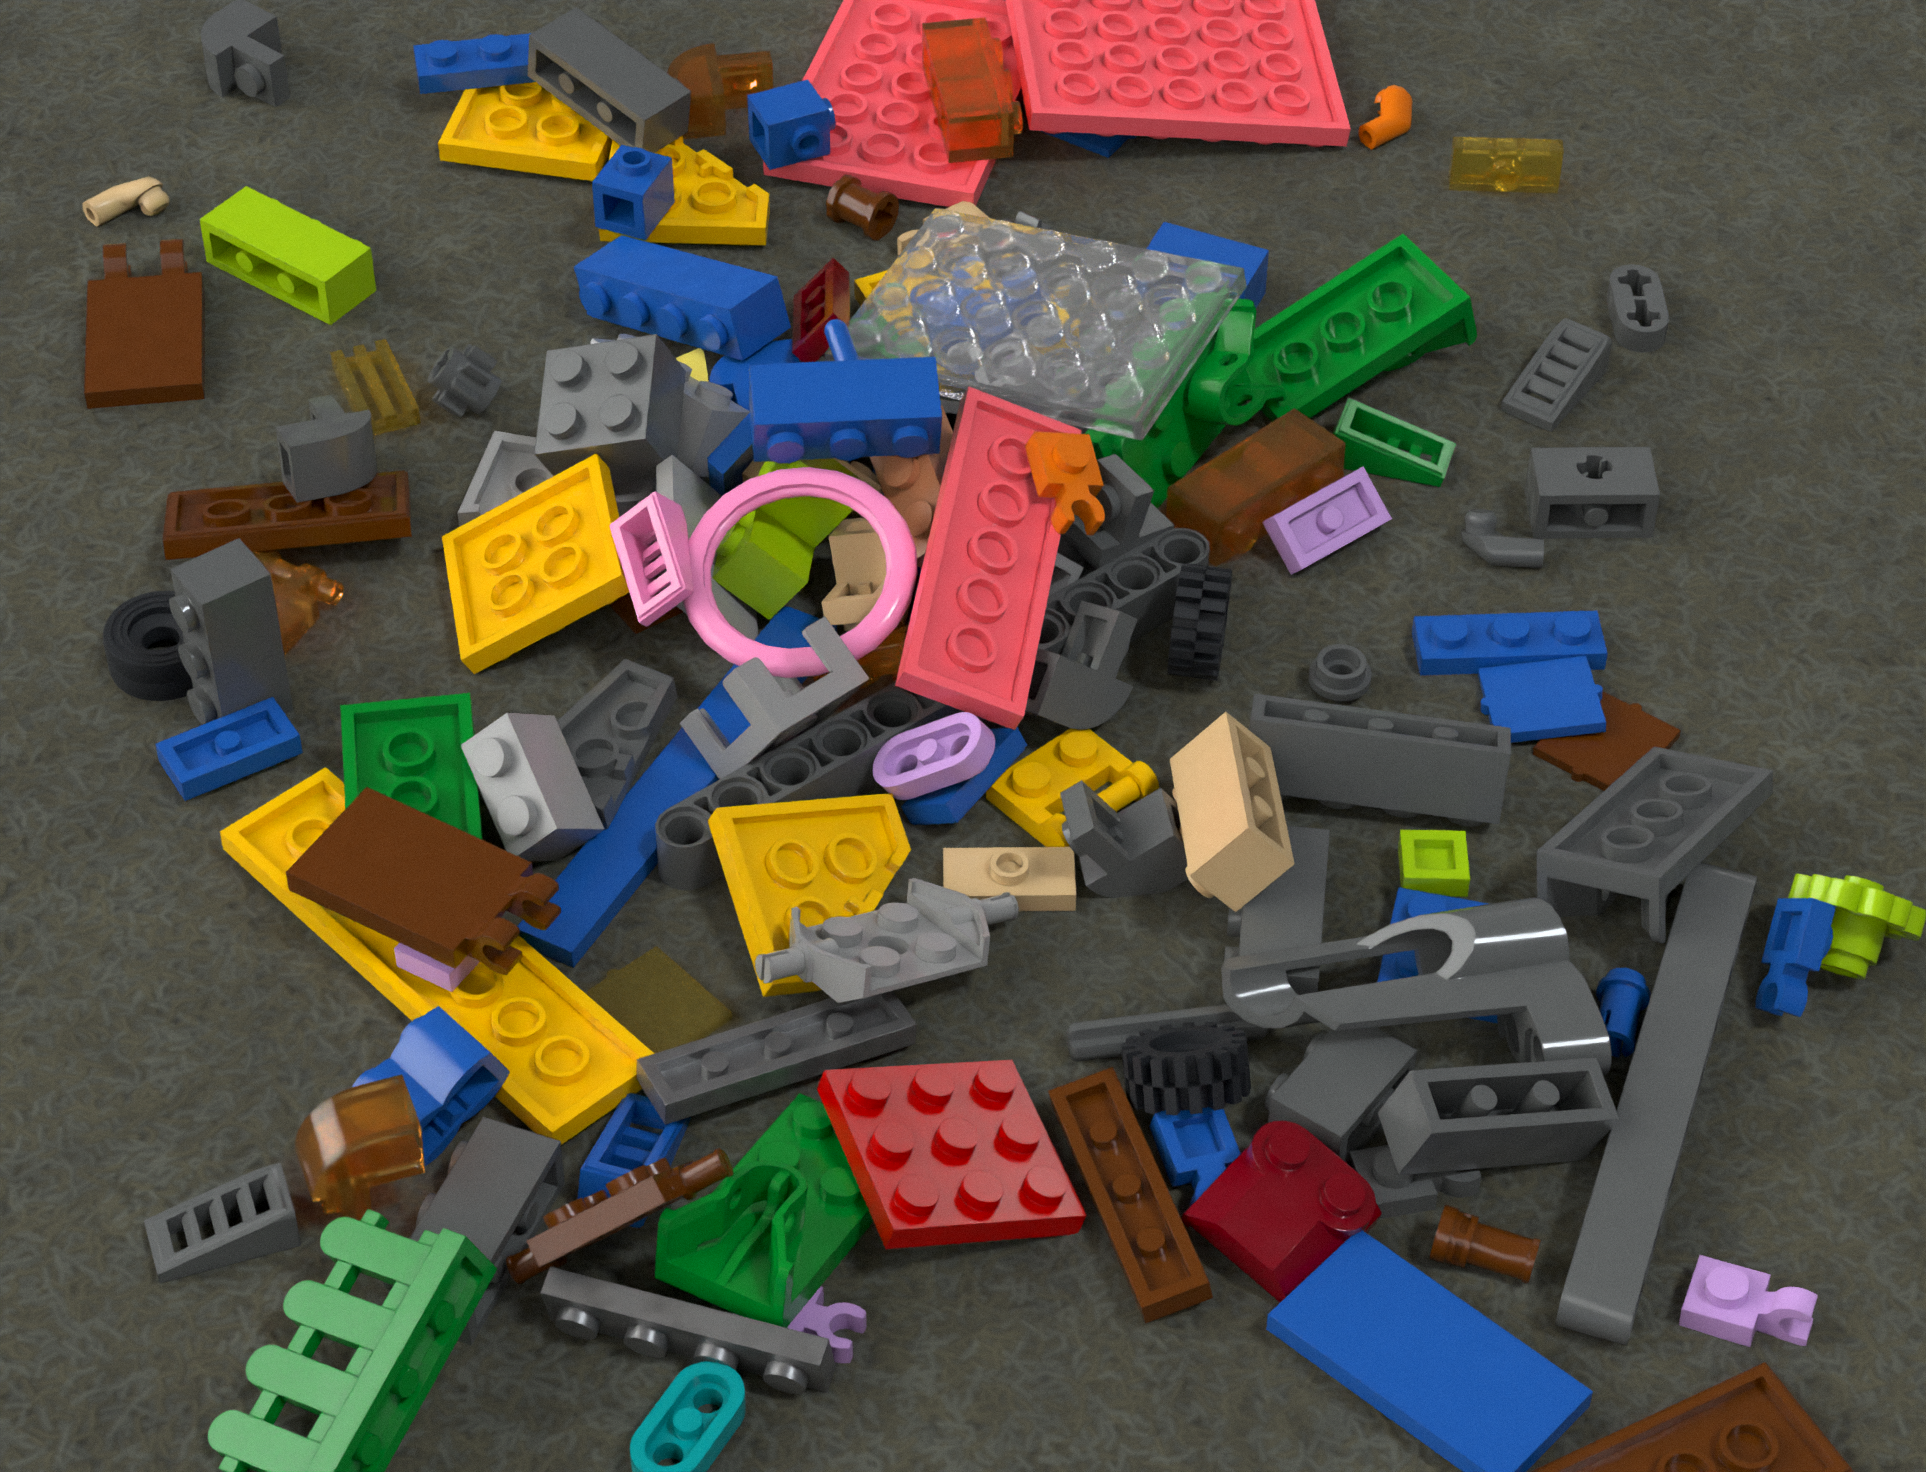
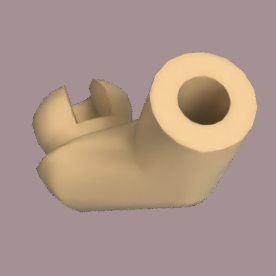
M148 176L113 186L86 200L83 203V211L87 219L98 227L140 205L141 211L145 215L154 216L167 208L169 196L162 190L163 184L159 180Z

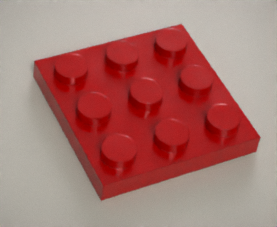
M1013 1060L824 1070L817 1091L885 1249L1062 1236L1079 1233L1087 1215Z

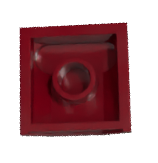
M1282 1120L1263 1125L1254 1135L1250 1145L1183 1214L1181 1220L1185 1226L1194 1228L1280 1303L1347 1239L1362 1230L1368 1233L1376 1225L1382 1212L1376 1203L1374 1191L1366 1179L1304 1127Z

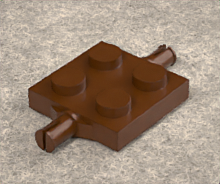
M717 1148L714 1152L696 1161L693 1160L672 1169L665 1157L647 1166H640L605 1184L611 1196L610 1198L605 1189L584 1199L583 1197L576 1199L543 1216L548 1230L527 1240L528 1248L506 1257V1265L510 1275L516 1283L522 1284L529 1278L550 1269V1267L560 1268L567 1263V1256L607 1238L682 1198L689 1201L696 1198L697 1193L734 1174L727 1154L721 1148Z

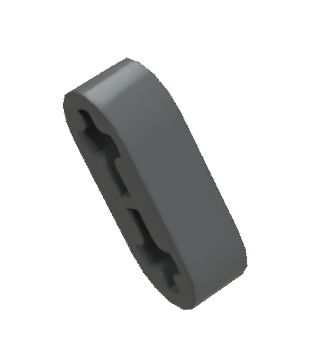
M1628 264L1614 269L1609 279L1607 305L1617 342L1624 348L1634 352H1653L1661 348L1666 340L1669 313L1660 278L1653 270L1642 265ZM1632 290H1635L1637 296H1633ZM1638 320H1642L1643 326H1640Z

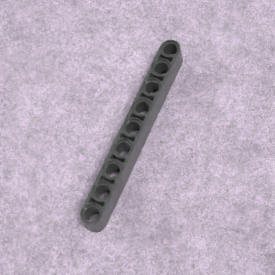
M1703 862L1687 875L1618 1104L1617 1114L1619 1120L1611 1128L1564 1285L1555 1326L1625 1346L1628 1345L1749 916L1758 876Z

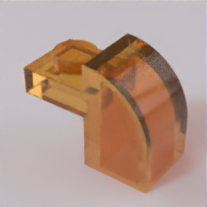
M714 43L691 48L677 56L667 71L668 75L679 80L691 91L688 132L683 135V139L726 136L725 110L748 108L747 95L773 89V63L770 51L717 55Z
M402 1074L355 1086L333 1095L318 1105L305 1118L296 1135L295 1150L312 1202L320 1201L325 1215L338 1213L339 1218L350 1217L361 1221L366 1210H372L370 1187L425 1173L421 1125Z

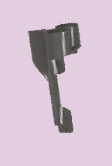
M1530 897L1418 915L1392 923L1369 936L1227 958L1221 967L1223 999L1233 1012L1246 1022L1262 1028H1287L1321 1022L1334 1031L1497 1015L1499 1038L1506 1037L1511 1054L1518 1063L1597 1058L1603 1075H1607L1611 1067L1610 1039L1601 1013L1584 976L1569 960L1568 937L1561 918L1553 907L1541 898ZM1414 950L1419 973L1418 976L1298 995L1288 982L1286 970Z

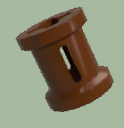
M844 175L833 184L826 200V215L835 223L850 222L862 228L866 237L879 241L893 228L899 212L898 198L890 192L882 191L877 194L862 187L861 181L857 177Z

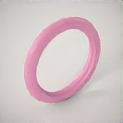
M802 467L780 469L751 478L724 494L703 515L689 538L688 544L694 593L684 599L683 604L690 623L705 644L727 661L740 666L750 659L757 657L764 663L772 676L782 678L811 677L829 673L812 647L787 649L767 646L744 636L726 620L718 609L712 592L711 568L716 550L726 533L742 517L757 508L785 498L811 496L831 499L849 506L870 523L880 538L886 559V577L882 593L872 611L855 628L840 636L854 658L859 660L874 651L899 624L911 603L918 575L916 546L908 524L888 498L866 482L839 471Z

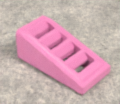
M654 491L609 525L638 622L646 627L694 593L688 530L682 506ZM667 569L665 573H663L661 576L654 580V577H656L658 574Z

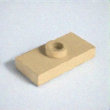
M1071 847L943 848V887L963 893L970 899L977 898L979 900L1010 892V895H1014L1017 900L1019 911H1076L1074 851Z

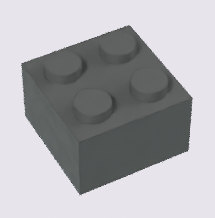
M657 334L548 350L534 455L553 476L597 453L610 469L612 484L656 478V465L671 455L677 458L686 371Z

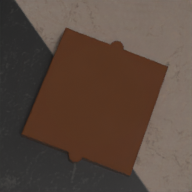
M1603 691L1600 703L1606 720V732L1541 739L1534 746L1533 755L1570 773L1573 781L1581 782L1584 780L1605 791L1653 747L1670 749L1680 738L1681 730L1642 711L1640 704L1633 703L1630 705Z

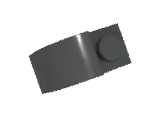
M234 0L206 20L201 29V43L209 86L217 95L223 98L239 88L246 95L256 97L274 107L290 98L285 56L282 54L277 16L245 0Z
M332 395L308 399L311 420L276 427L282 480L297 503L344 494L368 484L375 478L378 469L370 410L345 413Z
M1116 454L1097 460L1104 484L1096 496L1105 512V519L1094 535H1087L1083 521L1074 515L1075 521L1068 531L1062 534L1064 539L1095 570L1174 528V524L1151 503L1154 490Z
M1081 601L1062 654L1038 648L1025 713L1072 729L1093 728L1112 718L1122 708L1133 689L1132 685L1116 679L1122 660L1128 652L1130 639L1138 619L1118 610Z
M1082 780L1060 793L1067 820L1062 823V831L1069 846L1079 856L1085 884L1090 890L1105 897L1119 898L1163 893L1188 880L1185 870L1188 865L1184 842L1179 833L1181 824L1177 802L1162 788L1157 789L1118 813Z

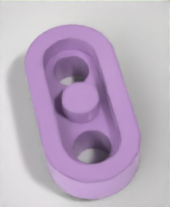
M960 712L900 733L888 740L875 757L873 777L888 793H892L893 797L898 800H909L962 782L981 773L987 767L995 749L994 734L977 716L969 712Z

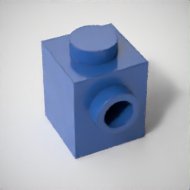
M809 80L747 95L749 140L769 170L830 154V131L834 130L836 126L835 114L830 101L827 98L822 99Z
M621 145L592 181L595 227L646 240L675 203L672 158L652 153L642 148Z

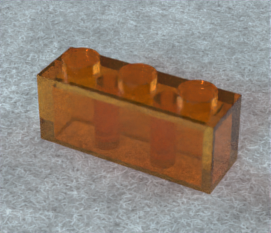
M985 17L922 23V69L948 162L957 163L1013 157L1014 135L1022 134V112L1019 101H1012V78L1010 70L1003 69V52L1000 38H991Z
M1294 408L1169 486L1166 517L1174 524V528H1187L1202 534L1209 542V562L1217 567L1235 554L1247 552L1257 540L1268 534L1262 523L1264 520L1343 478L1346 443Z

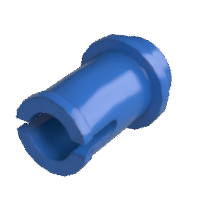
M1629 968L1610 970L1606 977H1603L1598 982L1596 996L1601 1002L1599 1011L1610 1039L1611 1056L1615 1057L1620 1055L1622 1041L1624 1042L1621 1052L1625 1057L1634 1052L1635 1034L1640 1011L1648 1006L1651 995L1643 975Z

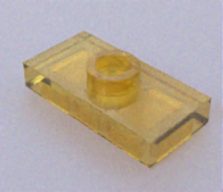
M1453 136L1448 174L1449 190L1558 193L1564 154L1563 140Z

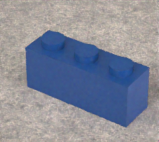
M936 357L749 365V407L754 462L774 461L777 463H792L798 460L830 458L849 461L860 457L896 455L913 458L923 454H939L942 410Z

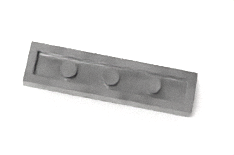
M894 991L837 1003L833 998H829L637 1059V1080L666 1125L823 1074L824 1070L839 1069L913 1045L916 1041L917 1024Z
M550 1267L540 1292L551 1321H555L556 1327L566 1334L580 1339L591 1340L596 1338L597 1333L624 1339L623 1342L628 1348L645 1356L661 1358L665 1356L666 1351L692 1357L694 1363L713 1361L725 1364L735 1371L738 1369L761 1375L765 1383L782 1392L802 1394L807 1387L827 1393L836 1368L828 1338Z

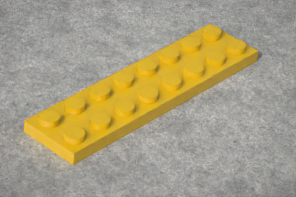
M326 767L220 831L224 851L411 1021L424 1016L439 1006L489 1050L510 1071L495 1097L536 1134L559 1140L562 1145L617 1107L627 1094H636L643 1089L637 1080V1059L655 1053L519 935L510 946L522 951L523 957L507 975L496 973L482 962H479L455 990L450 992L397 967L394 948L399 942L289 890L286 871L345 810L344 783Z

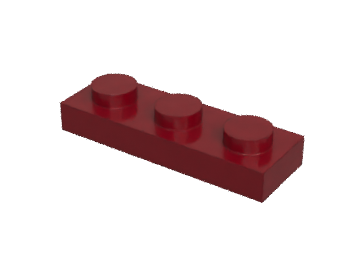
M834 258L794 295L792 353L802 362H816L821 356L825 359L833 357L824 333L825 326L830 320L840 319L845 322L848 330L850 329L849 272Z

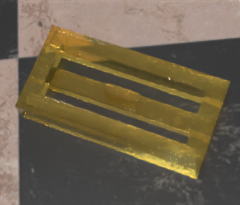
M386 339L375 341L376 350L367 352L364 344L354 346V356L346 358L342 350L330 352L332 368L352 412L369 410L351 372L361 370L383 418L374 421L371 415L373 436L421 424L419 407ZM375 365H381L403 412L402 414L396 415L376 372Z

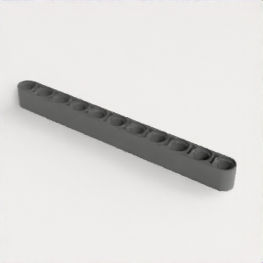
M1173 528L1048 596L1038 648L1062 654L1081 601L1118 610L1138 619L1130 642L1174 618V606L1182 563L1208 566L1210 553L1208 540L1195 530ZM896 682L687 797L661 813L655 823L658 874L661 880L671 888L684 891L698 889L724 875L708 824V819L716 808L863 796L880 786L873 777V763L879 750L888 740L905 731L964 711L895 686ZM978 717L985 725L991 722Z

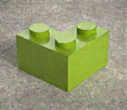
M834 458L798 460L792 463L765 461L758 476L780 469L812 467L839 471L859 479L857 475ZM811 496L785 498L763 505L742 517L726 533L716 550L717 557L712 578L770 620L808 583L814 548L853 509L831 499Z

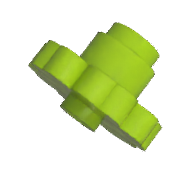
M1795 874L1788 897L1815 898L1836 906L1831 924L1833 930L1832 944L1827 955L1822 959L1820 969L1854 979L1864 980L1869 965L1875 966L1877 964L1884 937L1895 940L1904 938L1919 941L1926 921V910L1913 906V902L1885 892L1884 886L1879 883L1855 876L1846 875L1843 880L1813 874L1812 876Z

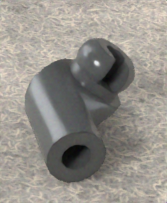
M1471 509L1466 513L1464 519L1466 526L1465 529H1461L1463 543L1486 562L1493 566L1542 568L1544 539L1505 537L1498 531H1495L1497 517L1491 510Z

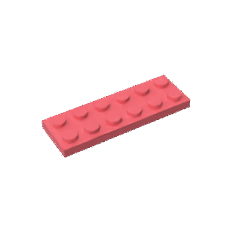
M969 386L959 403L895 686L1015 730L1025 714L1061 534L1056 532L1051 521L1052 512L1057 506L1055 498L1038 497L1025 444L1034 431L1081 434L1082 430Z

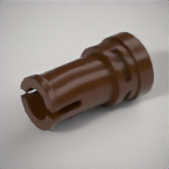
M1445 1204L1429 1260L1442 1264L1445 1262L1461 1268H1465L1467 1263L1521 1279V1282L1529 1283L1541 1239H1531L1478 1222L1479 1216L1459 1211V1208Z

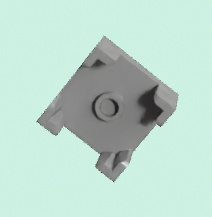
M825 616L807 626L802 631V634L830 672L829 674L804 688L797 678L772 676L764 663L759 658L754 657L735 668L723 680L724 688L751 724L732 744L728 742L704 708L700 710L697 708L680 722V725L719 779L824 722L869 680L867 674Z

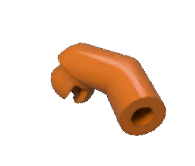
M1391 85L1378 92L1374 104L1380 103V110L1377 111L1380 116L1359 127L1358 134L1361 143L1371 150L1410 130L1412 98L1403 87Z

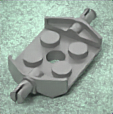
M912 878L908 882L907 903H887L882 905L879 910L851 917H831L826 919L823 924L806 927L800 922L801 910L798 907L791 908L789 948L768 954H759L755 960L756 973L760 980H764L763 983L765 984L797 975L806 983L812 981L837 1003L984 967L988 964L990 944L988 925L1015 920L1019 912L1018 903L1014 895H1010V892L982 900L977 898L970 899L963 893Z

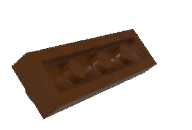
M1114 1068L1105 1069L1049 1090L1052 1108L1145 1324L1212 1299L1210 1282Z

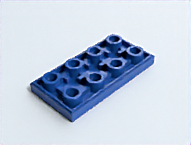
M1363 1230L1347 1239L1281 1301L1267 1317L1266 1330L1462 1472H1527L1590 1407L1593 1394L1591 1389Z

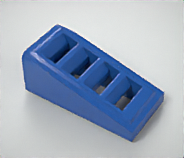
M634 1093L627 1094L619 1103L580 1169L578 1199L581 1197L584 1199L605 1189L610 1198L611 1196L605 1184L640 1166H647L666 1157L671 1166L691 1116L665 1125L648 1097ZM635 1123L662 1129L663 1132L660 1135L632 1128L630 1124ZM648 1216L630 1226L634 1228L642 1227Z

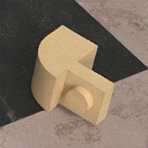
M865 518L845 519L829 535L836 585L821 603L823 614L831 625L843 624L844 631H850L855 628L872 611L882 593L886 577V559L883 546L878 534ZM910 604L897 626H904L906 623Z

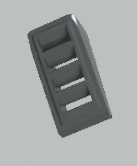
M1568 318L1562 319L1545 339L1502 400L1501 411L1552 432L1607 372L1612 344L1610 337ZM1534 393L1538 396H1541L1545 399L1552 401L1553 403L1551 405L1547 402L1530 396V394Z
M281 1162L251 1171L144 1220L159 1283L301 1246L296 1215ZM270 1209L262 1214H256L258 1211ZM241 1216L242 1223L229 1228L227 1220ZM213 1224L215 1235L202 1240L199 1227ZM184 1231L188 1247L174 1253L170 1235Z

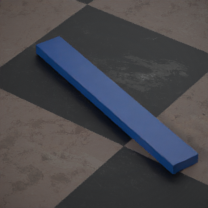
M784 605L754 641L767 646L787 649L811 647L803 636L802 631L820 618ZM832 625L834 630L837 632V625ZM736 664L731 667L698 707L699 710L704 708L709 713L730 744L751 725L723 686V680L738 667ZM799 677L797 679L803 684L808 677ZM683 727L626 794L609 828H604L602 832L588 840L555 880L559 884V890L549 902L561 907V914L547 930L537 929L524 920L517 926L520 928L519 936L540 954L574 968L658 864L655 823L659 815L671 806L720 780Z

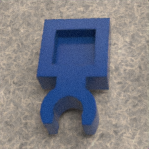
M1778 898L1761 963L1769 965L1770 969L1768 975L1759 986L1755 1001L1756 1009L1782 1016L1784 1012L1801 1017L1808 997L1806 984L1808 972L1820 970L1822 959L1827 955L1832 944L1833 930L1831 924L1836 906L1815 898Z
M1207 1107L1202 1108L1203 1113L1190 1114V1110H1180L1178 1115H1166L1165 1110L1154 1114L1150 1123V1130L1172 1187L1188 1183L1192 1184L1194 1194L1190 1201V1207L1241 1154L1224 1109L1214 1111Z

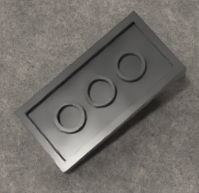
M1653 747L1537 850V898H1541L1550 904L1559 917L1600 915L1606 911L1620 893L1641 898L1642 928L1647 930L1651 941L1658 943L1666 942L1665 912L1671 902V891L1773 794V770Z

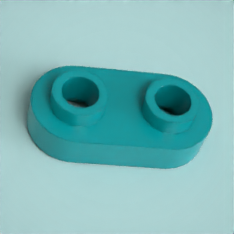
M713 1361L695 1363L683 1369L672 1381L631 1439L630 1459L632 1472H707L745 1417V1387L741 1376L730 1366ZM705 1404H714L720 1407L712 1413H703L698 1410L699 1407ZM667 1458H674L680 1461V1463L671 1466L658 1465L660 1461Z

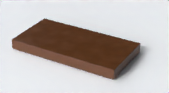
M405 470L380 472L376 474L372 481L356 490L299 503L295 501L283 482L170 492L167 496L163 533L165 560L198 557L238 538L241 539L251 552L412 537L408 472H405Z
M1764 1362L1530 1472L1854 1471L1772 1369Z

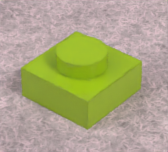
M1400 829L1398 856L1401 888L1450 897H1468L1470 872L1466 831Z

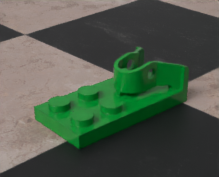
M1401 234L1255 328L1254 355L1246 368L1251 383L1280 386L1284 388L1287 396L1285 402L1266 400L1260 410L1285 435L1382 371L1402 368L1417 361L1425 353L1462 343L1470 346L1477 338L1471 298L1407 236Z
M1201 295L1085 432V434H1090L1097 460L1116 454L1154 490L1151 503L1157 509L1226 425H1241L1248 421L1263 407L1266 400L1285 402L1287 398L1284 388L1280 386L1251 383L1246 370L1254 355L1253 342L1256 308L1252 300ZM1246 400H1251L1248 404L1243 405Z
M470 693L340 705L345 809L368 787L482 839L479 788L461 748L464 742L475 735Z
M801 1093L797 1095L733 1168L734 1174L724 1178L712 1193L674 1211L667 1207L665 1208L658 1222L655 1263L656 1279L739 1316L787 1328L874 1222L823 1103Z

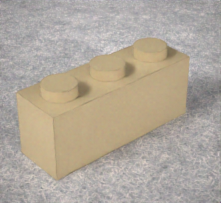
M1225 712L1170 758V765L1174 782L1172 793L1177 802L1181 824L1179 833L1184 842L1188 865L1185 869L1186 875L1195 889L1207 898L1215 896L1233 911L1237 912L1295 863L1271 747Z

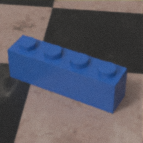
M623 235L574 266L580 288V300L587 314L591 317L652 335L657 334L659 337L743 361L791 328L777 276Z

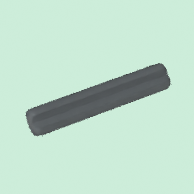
M1228 1004L1074 1022L1067 1028V1044L1071 1059L1078 1062L1122 1056L1121 1046L1122 1043H1126L1128 1037L1131 1035L1139 1036V1032L1146 1029L1159 1031V1026L1171 1024L1173 1028L1183 1027L1182 1023L1195 1022V1026H1202L1206 1022L1217 1023V1028L1227 1024L1235 1026V1030H1243L1245 1036H1247V1041L1262 1039L1268 1034V1028H1262L1246 1022L1233 1012Z

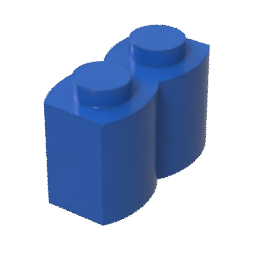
M438 1006L424 1016L414 1019L405 1027L401 1033L399 1043L390 1058L375 1068L365 1071L357 1078L342 1110L413 1175L434 1161L453 1140L461 1124L477 1114L490 1102L504 1084L510 1071L489 1050Z

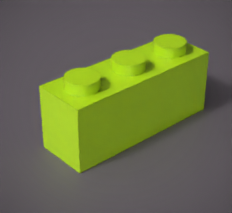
M247 186L200 218L206 261L329 325H332L376 291L370 247Z

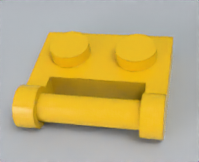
M1070 728L1006 769L986 791V799L1045 847H1070L1062 831V823L1067 820L1066 816L1060 814L1064 811L1061 792L1081 780L1093 791L1110 781L1112 785L1097 795L1117 812L1132 801L1137 802L1159 789V782L1153 770L1142 761L1131 762L1092 730Z

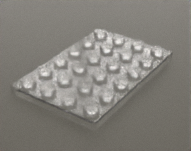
M935 208L850 319L848 330L860 360L936 357L940 396L961 400L970 386L1065 424L1143 440L1247 285L1244 268ZM829 347L825 352L826 361H835Z

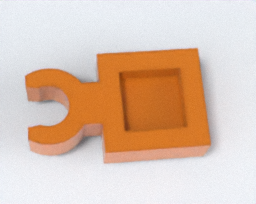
M1034 431L1025 444V449L1038 497L1055 498L1057 506L1051 515L1054 529L1058 534H1065L1075 521L1074 515H1076L1083 521L1086 534L1094 535L1105 519L1103 506L1096 498L1104 484L1090 434Z

